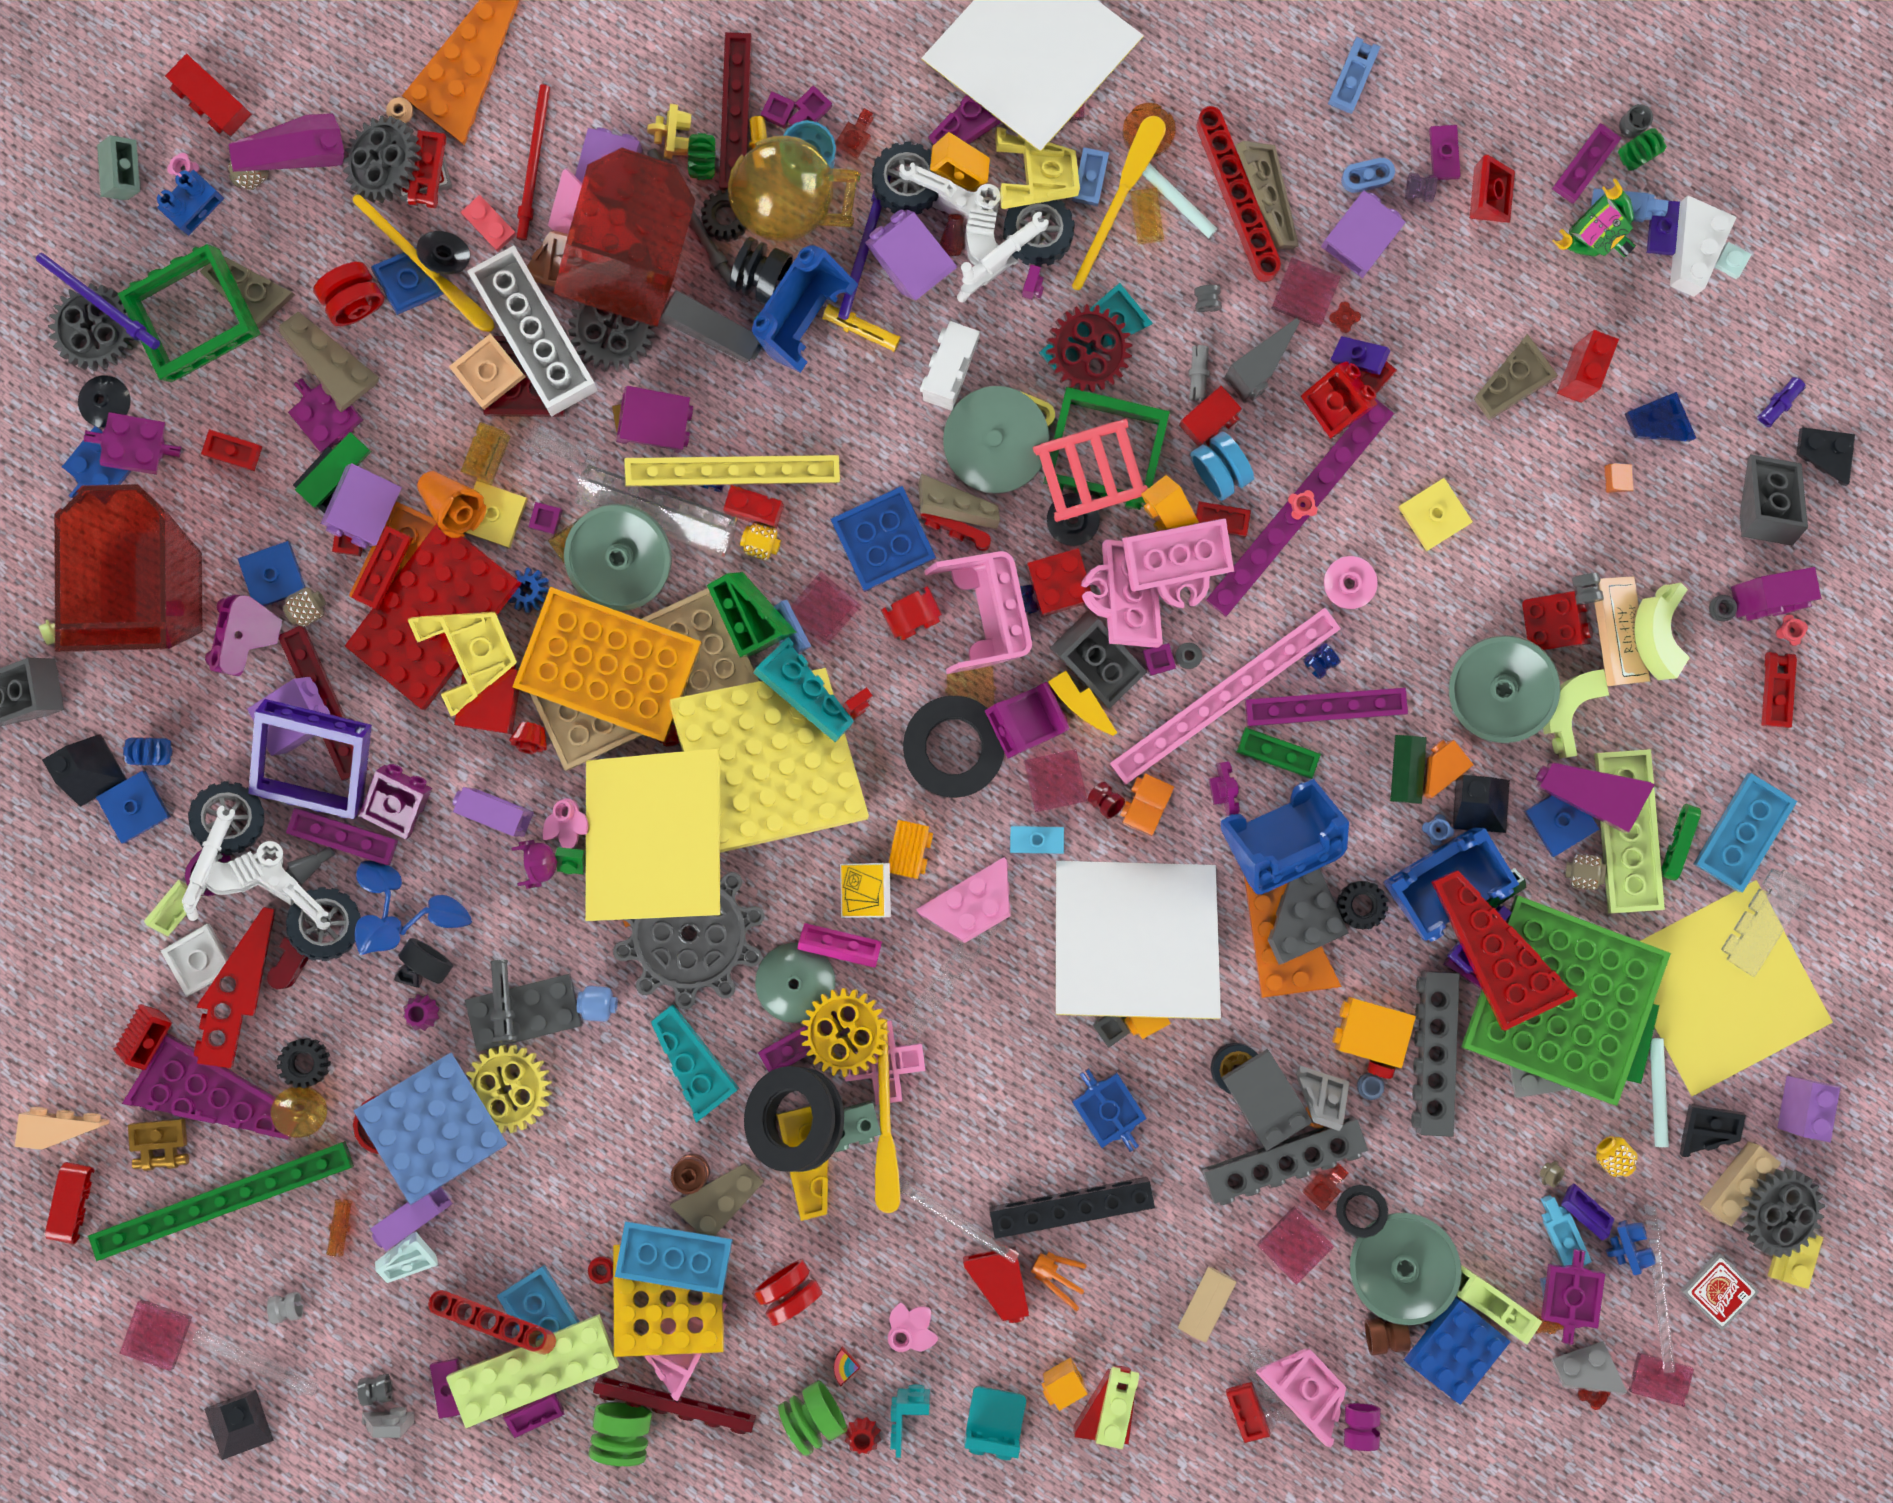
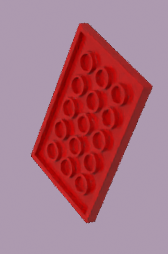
M436 523L390 585L379 609L372 608L344 646L416 706L426 710L460 665L445 632L417 642L408 618L496 612V615H498L521 585V582L464 536L451 538L445 535Z

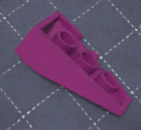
M333 113L304 115L228 144L233 172L332 167L342 165L344 159L341 132Z

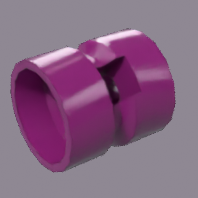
M1362 1403L1346 1404L1344 1421L1349 1427L1344 1429L1345 1447L1358 1451L1379 1450L1380 1432L1376 1427L1381 1424L1380 1407Z

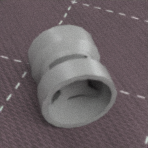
M293 1292L288 1293L286 1297L273 1296L268 1299L267 1314L272 1324L282 1323L287 1318L292 1321L302 1318L303 1305H294V1302L302 1301L300 1293Z

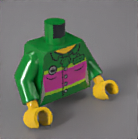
M1612 179L1615 184L1612 189L1608 190L1605 186L1602 187L1604 194L1569 229V234L1564 229L1559 231L1564 236L1563 239L1560 241L1552 240L1559 249H1568L1576 254L1595 257L1599 254L1606 256L1614 248L1625 258L1636 247L1626 237L1633 229L1631 223L1635 216L1632 202L1623 191L1617 179Z

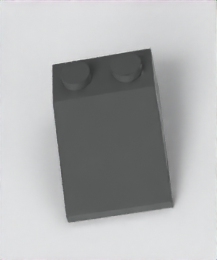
M1298 318L1231 364L1225 378L1243 402L1249 397L1252 401L1255 400L1269 386L1267 382L1273 375L1300 323Z
M1750 454L1747 461L1739 515L1741 537L1793 546L1807 530L1808 520L1802 463Z
M1089 611L1078 619L1050 647L1058 658L1109 709L1147 673L1123 645L1109 644L1108 628Z
M28 657L0 668V727L47 717L64 710L55 658Z
M1268 1049L1222 1077L1249 1126L1266 1151L1312 1123L1302 1102Z

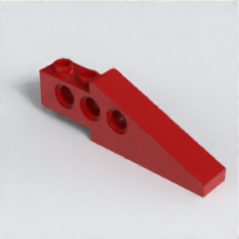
M262 908L197 1004V1008L208 1009L207 1014L202 1013L199 1029L204 1030L202 1041L197 1040L194 1049V1056L198 1057L197 1064L232 1068L234 1066L243 1016H254L256 1013L276 912L275 908ZM230 976L235 979L236 987L233 991L223 989L221 982L224 977ZM220 1003L227 1004L231 1009V1013L227 1018H221L216 1013V1008ZM215 1030L222 1031L225 1035V1041L221 1045L214 1044L211 1040V1034Z

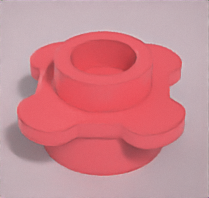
M1306 490L1298 495L1293 493L1288 497V502L1293 510L1291 516L1294 519L1299 520L1302 516L1316 515L1318 509L1315 506L1314 493L1312 491ZM1304 503L1305 507H1301L1300 504Z
M1786 615L1783 617L1781 628L1776 630V636L1779 639H1786L1792 646H1797L1801 643V638L1806 634L1808 625L1800 619H1794L1793 615ZM1790 628L1794 629L1793 633L1790 632Z

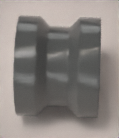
M1219 285L1196 287L1194 289V295L1197 297L1195 311L1215 312L1222 309V302L1219 301L1218 296L1221 293V287Z

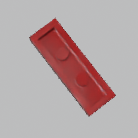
M386 526L351 598L378 610L413 538Z

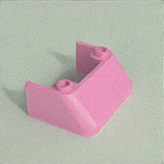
M999 551L940 561L924 570L926 576L951 571L952 580L956 587L962 590L975 589L986 640L975 642L969 649L970 661L960 662L947 668V674L995 665L1023 657L1030 652L1032 648L1030 630L1015 562L1009 553Z

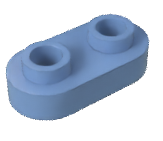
M1376 158L1351 164L1343 172L1341 183L1351 193L1388 185L1393 179L1395 167L1387 158ZM1382 170L1384 177H1378L1376 171ZM1350 177H1358L1359 182L1352 183Z

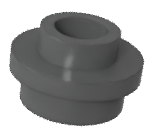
M1719 595L1710 602L1709 612L1715 620L1725 622L1731 620L1736 615L1737 604L1732 597ZM1720 604H1724L1727 609L1725 613H1721L1719 611Z
M1184 643L1178 647L1175 658L1180 667L1193 669L1200 664L1202 651L1194 643ZM1186 651H1191L1194 654L1193 660L1185 659L1184 654Z

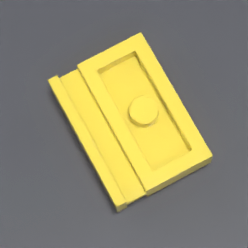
M1816 1235L1815 1239L1808 1237L1809 1246L1806 1247L1801 1244L1800 1253L1792 1250L1791 1257L1783 1254L1779 1258L1773 1255L1768 1276L1809 1289L1823 1237Z

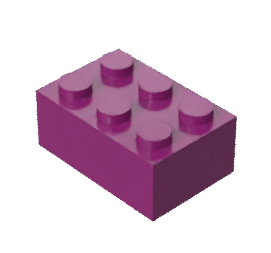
M1815 567L1761 576L1731 586L1732 597L1737 604L1736 617L1746 616L1747 621L1772 615H1784L1812 607L1811 602L1822 599Z

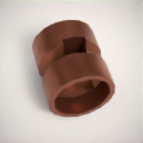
M698 1154L683 1156L671 1171L673 1187L683 1194L698 1192L710 1175L708 1162Z
M1381 1318L1365 1320L1366 1342L1371 1356L1387 1354L1389 1348L1394 1352L1410 1351L1411 1341L1408 1325L1395 1324L1389 1321L1384 1322Z

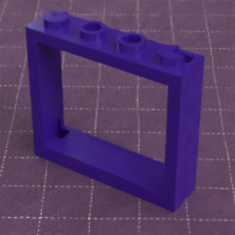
M264 699L254 714L248 794L259 796L262 799L284 802L291 806L297 805L309 808L316 812L338 815L341 818L355 819L364 801L372 725ZM268 724L354 745L348 798L265 778Z

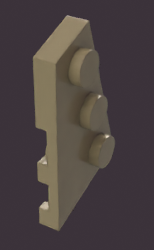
M223 256L258 329L295 296L293 292ZM211 263L206 265L200 272L229 302Z
M1527 334L1497 372L1493 374L1478 392L1474 400L1488 420H1491L1556 380L1558 375Z
M921 474L918 483L920 512L993 529L998 528L1000 522L998 505Z
M743 1163L704 1185L698 1192L688 1194L670 1204V1207L698 1233L715 1236L764 1183V1180L746 1163Z

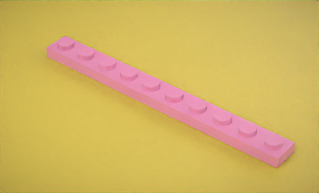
M1323 608L1109 763L1123 784L1126 785L1341 628L1327 609Z

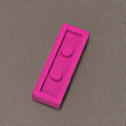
M804 923L797 949L876 968L882 941Z

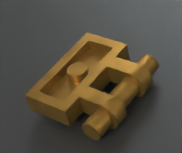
M185 1118L128 1124L129 1151H140L141 1158H134L132 1160L133 1169L151 1171L155 1167L165 1166L168 1169L178 1168L179 1165L189 1163L188 1154H178L177 1147L187 1145ZM153 1149H165V1156L154 1157Z

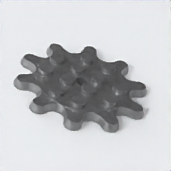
M728 872L720 880V915L623 919L632 926V935L614 946L613 955L619 961L637 960L642 964L643 973L636 982V989L640 994L650 995L657 987L669 985L675 991L676 1005L680 1009H689L695 1003L696 992L702 987H711L721 998L731 997L735 992V984L730 977L732 968L738 964L753 967L761 962L762 954L760 950L749 945L745 935L748 929L758 926L763 922L765 918L764 912L758 906L743 908L736 903L735 895L742 886V878L738 873ZM691 925L697 930V934L693 939L688 940L683 938L681 932L684 927Z

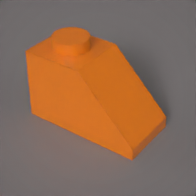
M1441 740L1431 748L1433 753L1427 757L1423 791L1426 799L1433 798L1474 765L1455 740L1447 742Z

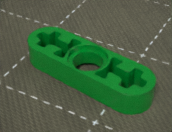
M1684 804L1681 808L1672 834L1674 836L1673 843L1668 846L1661 867L1662 877L1676 881L1681 875L1701 816L1700 808L1690 804Z

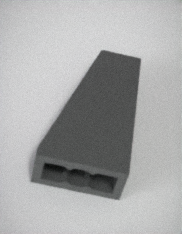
M677 290L669 297L658 321L744 363L749 362L751 358L755 360L762 348L758 344L759 342L753 332Z

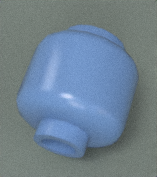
M587 986L583 992L578 994L577 1013H581L582 1018L587 1021L606 1022L609 1020L611 1013H616L618 998L613 997L612 990L608 987Z

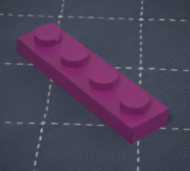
M294 808L286 831L287 834L385 865L391 864L398 843L397 839L299 808Z
M847 1006L843 1011L846 1020H854L856 1013L852 1007ZM832 1011V1016L840 1024V1021L837 1017V1013L835 1011ZM824 1020L821 1023V1031L826 1035H830L833 1030L832 1024ZM805 1025L758 1052L768 1072L780 1067L790 1066L807 1056L806 1054L811 1050V1047L802 1046V1043L808 1040V1036L801 1035V1032L808 1030V1026ZM842 1027L840 1036L850 1032V1029Z

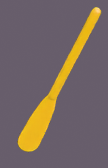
M1149 116L1140 124L1121 173L1119 188L1072 283L1074 290L1078 291L1083 287L1129 190L1145 171L1165 135L1166 125L1157 116Z
M361 195L353 196L354 204L436 282L442 292L475 327L485 332H490L495 328L492 318L470 297L440 273L425 267L420 262L416 249Z
M887 1022L881 1025L883 1029L888 1030ZM888 1033L882 1035V1038L885 1039V1040H887V1041H888ZM888 1044L879 1046L884 1051V1054L878 1055L881 1135L879 1136L876 1153L875 1202L878 1209L882 1212L893 1213L900 1206L901 1198L896 1149L891 1134Z

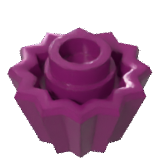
M417 994L415 998H409L408 1004L403 1006L405 1013L402 1017L406 1019V1024L412 1026L415 1031L418 1029L426 1031L428 1027H434V1022L439 1019L437 1013L440 1008L436 1006V1000L430 999L428 994L424 996Z

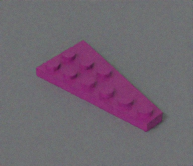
M169 1033L166 1034L147 1069L141 1071L122 1102L124 1105H134L147 1110L162 1111L184 1118L227 1125L235 1129L241 1128L255 1131L259 1134L286 1140L292 1137L304 1117V1114L227 1068L197 1064L198 1057L194 1056V1048Z

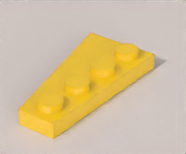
M811 1105L776 1114L782 1141L789 1147L800 1145L807 1138L811 1130L813 1119ZM828 1160L813 1170L789 1172L800 1220L804 1221L826 1215L828 1207Z

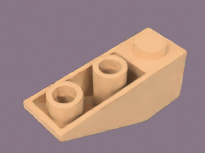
M31 1107L30 1111L21 1113L18 1116L14 1147L42 1150L109 1124V1120L100 1119L101 1115L96 1113H85L83 1117L74 1116V1111L58 1110L57 1114L47 1113V1108Z

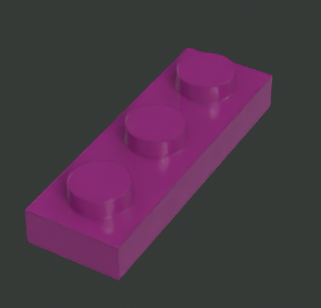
M1600 123L1557 180L1552 190L1573 204L1622 138Z

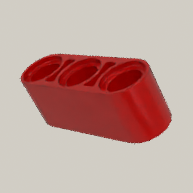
M70 1162L63 1163L56 1180L45 1230L46 1239L69 1244L77 1243L80 1238L78 1234L79 1227L83 1226L86 1212L84 1204L85 1200L89 1199L92 1185L90 1178L91 1173L95 1172L94 1167Z

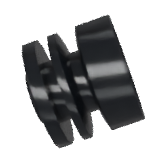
M748 237L735 258L729 286L735 292H739L742 289V294L745 296H749L756 287V300L766 304L776 289L777 280L781 281L793 264V254L779 248H774L767 257V243L761 242L758 245L757 239Z

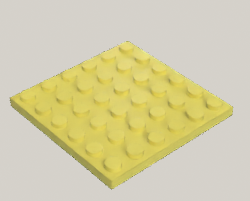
M826 668L813 670V674L815 676L819 675L824 682L823 687L830 695H834ZM763 681L670 699L669 704L682 752L719 748L720 853L868 819L869 814L845 733L834 742Z

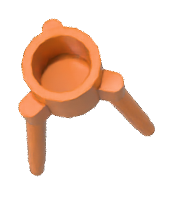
M1049 1251L1047 1255L1040 1253L1031 1269V1273L1035 1274L1037 1280L1043 1282L1075 1311H1078L1079 1306L1050 1280L1054 1278L1079 1294H1084L1082 1288L1056 1273L1058 1265L1054 1262L1085 1269L1087 1265L1056 1256Z

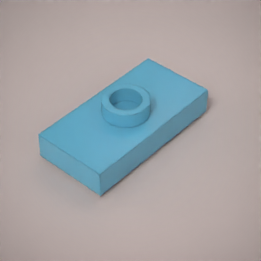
M1010 826V853L1064 854V827Z

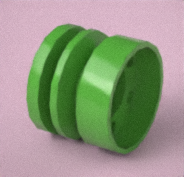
M820 1380L803 1389L802 1393L805 1403L793 1395L790 1397V1404L784 1401L778 1405L779 1415L788 1437L804 1456L813 1453V1446L816 1449H820L823 1446L821 1433L829 1441H833L847 1432L846 1421L828 1388Z
M607 1402L597 1405L594 1410L592 1427L598 1432L591 1436L590 1442L592 1445L589 1448V1457L598 1463L611 1466H635L644 1463L647 1456L645 1449L648 1446V1440L643 1435L648 1434L650 1431L651 1410L644 1406L631 1407L626 1403Z

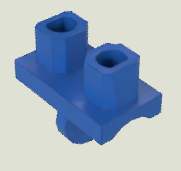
M1627 1220L1618 1222L1619 1226L1617 1229L1622 1244L1620 1245L1617 1236L1609 1238L1612 1248L1606 1249V1254L1608 1257L1616 1256L1619 1265L1627 1263L1624 1254H1626L1633 1275L1642 1274L1643 1268L1656 1264L1651 1247L1637 1250L1635 1245L1636 1241L1647 1239L1644 1224H1628Z

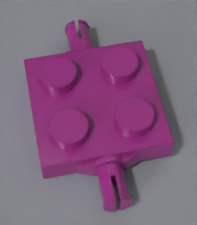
M303 378L298 379V382L294 383V386L303 397L288 413L320 453L328 446L333 447L339 444L364 420L352 405L343 412H340L333 398L330 395L328 396L322 389V384L311 389Z
M110 412L106 427L102 433L85 430L84 442L101 444V466L157 475L159 462L163 455L180 458L182 448L181 446L165 444V422Z
M1573 1249L1572 1265L1548 1264L1541 1318L1544 1321L1557 1322L1564 1326L1561 1342L1566 1344H1574L1575 1328L1591 1327L1598 1329L1605 1273L1588 1270L1583 1267L1586 1251L1581 1249Z

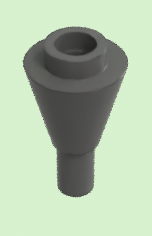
M327 847L317 854L287 862L289 868L285 871L302 885L321 866V863L336 854L331 847Z

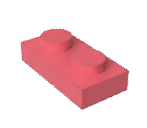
M480 194L460 212L497 252L517 235Z

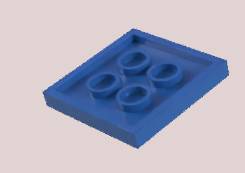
M903 486L830 519L864 592L936 559Z
M1455 1297L1451 1305L1435 1319L1403 1360L1461 1405L1511 1341Z

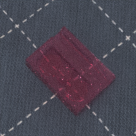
M1638 1352L1631 1377L1633 1379L1632 1384L1628 1390L1633 1394L1685 1407L1686 1403L1684 1401L1686 1395H1688L1694 1368Z

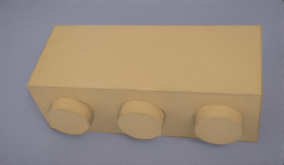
M1748 1141L1699 1205L1720 1222L1732 1227L1743 1213L1742 1207L1749 1205V1202L1744 1198L1746 1196L1752 1197L1753 1193L1750 1187L1757 1189L1759 1187L1757 1179L1766 1181V1174H1773L1781 1162L1760 1145Z

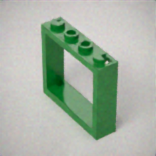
M208 244L200 248L194 247L192 249L193 252L172 259L170 265L163 269H155L149 272L148 277L141 281L129 283L130 287L118 293L129 318L132 321L141 323L146 327L149 334L160 341L141 301L211 263L240 324L172 361L169 360L161 341L159 347L155 350L141 341L159 380L172 383L261 335L220 249Z
M1066 387L1054 440L1063 437L1070 404L1158 425L1144 485L1150 488L1153 485L1170 411ZM1059 450L1050 452L1054 469ZM1056 474L1061 492H1063V489H1068L1078 493L1074 478ZM1044 477L1043 484L1048 485L1046 477ZM1086 481L1090 495L1100 498L1107 496L1104 485ZM1117 489V492L1125 491L1122 489ZM1143 497L1123 502L1126 503L1125 507L1128 509L1140 510L1141 507L1146 505Z

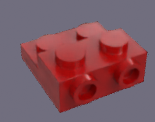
M1348 361L1336 365L1300 396L1330 439L1337 436L1351 423L1359 420L1377 405L1375 391L1369 385L1362 383L1359 378L1361 376L1359 368L1353 363L1349 364Z

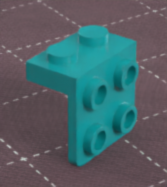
M912 1384L908 1386V1389L898 1388L897 1397H892L891 1422H896V1424L891 1425L890 1450H896V1458H901L903 1415H929L930 1389H925L924 1385Z
M976 1386L972 1393L964 1437V1448L969 1449V1452L975 1455H985L986 1452L996 1454V1457L1002 1460L1018 1459L1020 1453L1019 1439L1026 1397L1019 1393Z

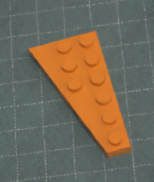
M479 0L402 95L411 105L464 146L497 62L496 59L500 48H502L508 27L512 22L520 0Z
M1244 876L1261 997L1342 987L1322 946L1286 963L1278 964L1268 942L1270 931L1274 928L1277 908L1281 896L1285 893L1287 883L1267 893L1256 894Z

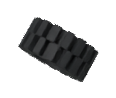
M727 189L726 193H722V190H717V195L714 196L711 193L709 195L710 199H705L703 202L704 207H701L703 225L711 237L714 236L716 240L721 241V239H724L725 242H730L729 239L732 238L737 240L740 234L744 235L745 228L748 229L750 214L745 200L740 198L738 193L734 192L732 194L731 190ZM723 207L732 208L736 213L735 220L729 225H721L716 221V213Z
M1367 881L1352 882L1341 890V895H1338L1337 899H1339L1337 908L1344 922L1353 928L1362 930L1372 929L1373 926L1381 924L1380 921L1386 917L1384 914L1385 911H1388V906H1386L1388 899L1384 896L1385 892L1379 889L1375 883ZM1358 895H1366L1372 902L1371 911L1364 916L1356 914L1352 907L1353 900Z
M304 1038L292 1041L287 1044V1047H283L281 1050L282 1055H279L277 1058L280 1061V1064L277 1065V1070L281 1069L282 1073L279 1076L286 1078L285 1083L287 1085L293 1084L292 1087L307 1088L324 1079L323 1077L329 1072L327 1070L328 1067L331 1066V1061H328L330 1054L324 1050L326 1049L324 1044L320 1045V1041L316 1039ZM300 1053H308L313 1058L314 1065L309 1073H302L295 1066V1059Z

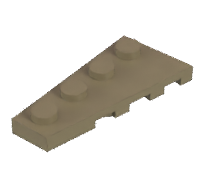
M1242 141L1236 144L1275 248L1290 250L1298 247L1299 243L1275 145Z
M299 311L279 325L280 334L296 355L304 360L309 372L317 377L322 384V389L328 396L330 395L333 398L340 412H343L378 383L379 377Z

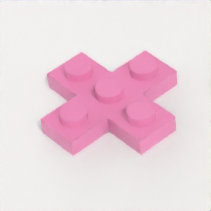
M888 1020L890 1103L903 1101L899 1074L920 1072L926 1069L922 1043L895 1047L892 1020ZM866 1031L867 1043H868L870 1036H869L868 1032ZM867 1061L869 1066L867 1071H864L859 1066L858 1075H854L852 1070L849 1069L845 1082L872 1078L875 1104L879 1105L878 1062L872 1064Z

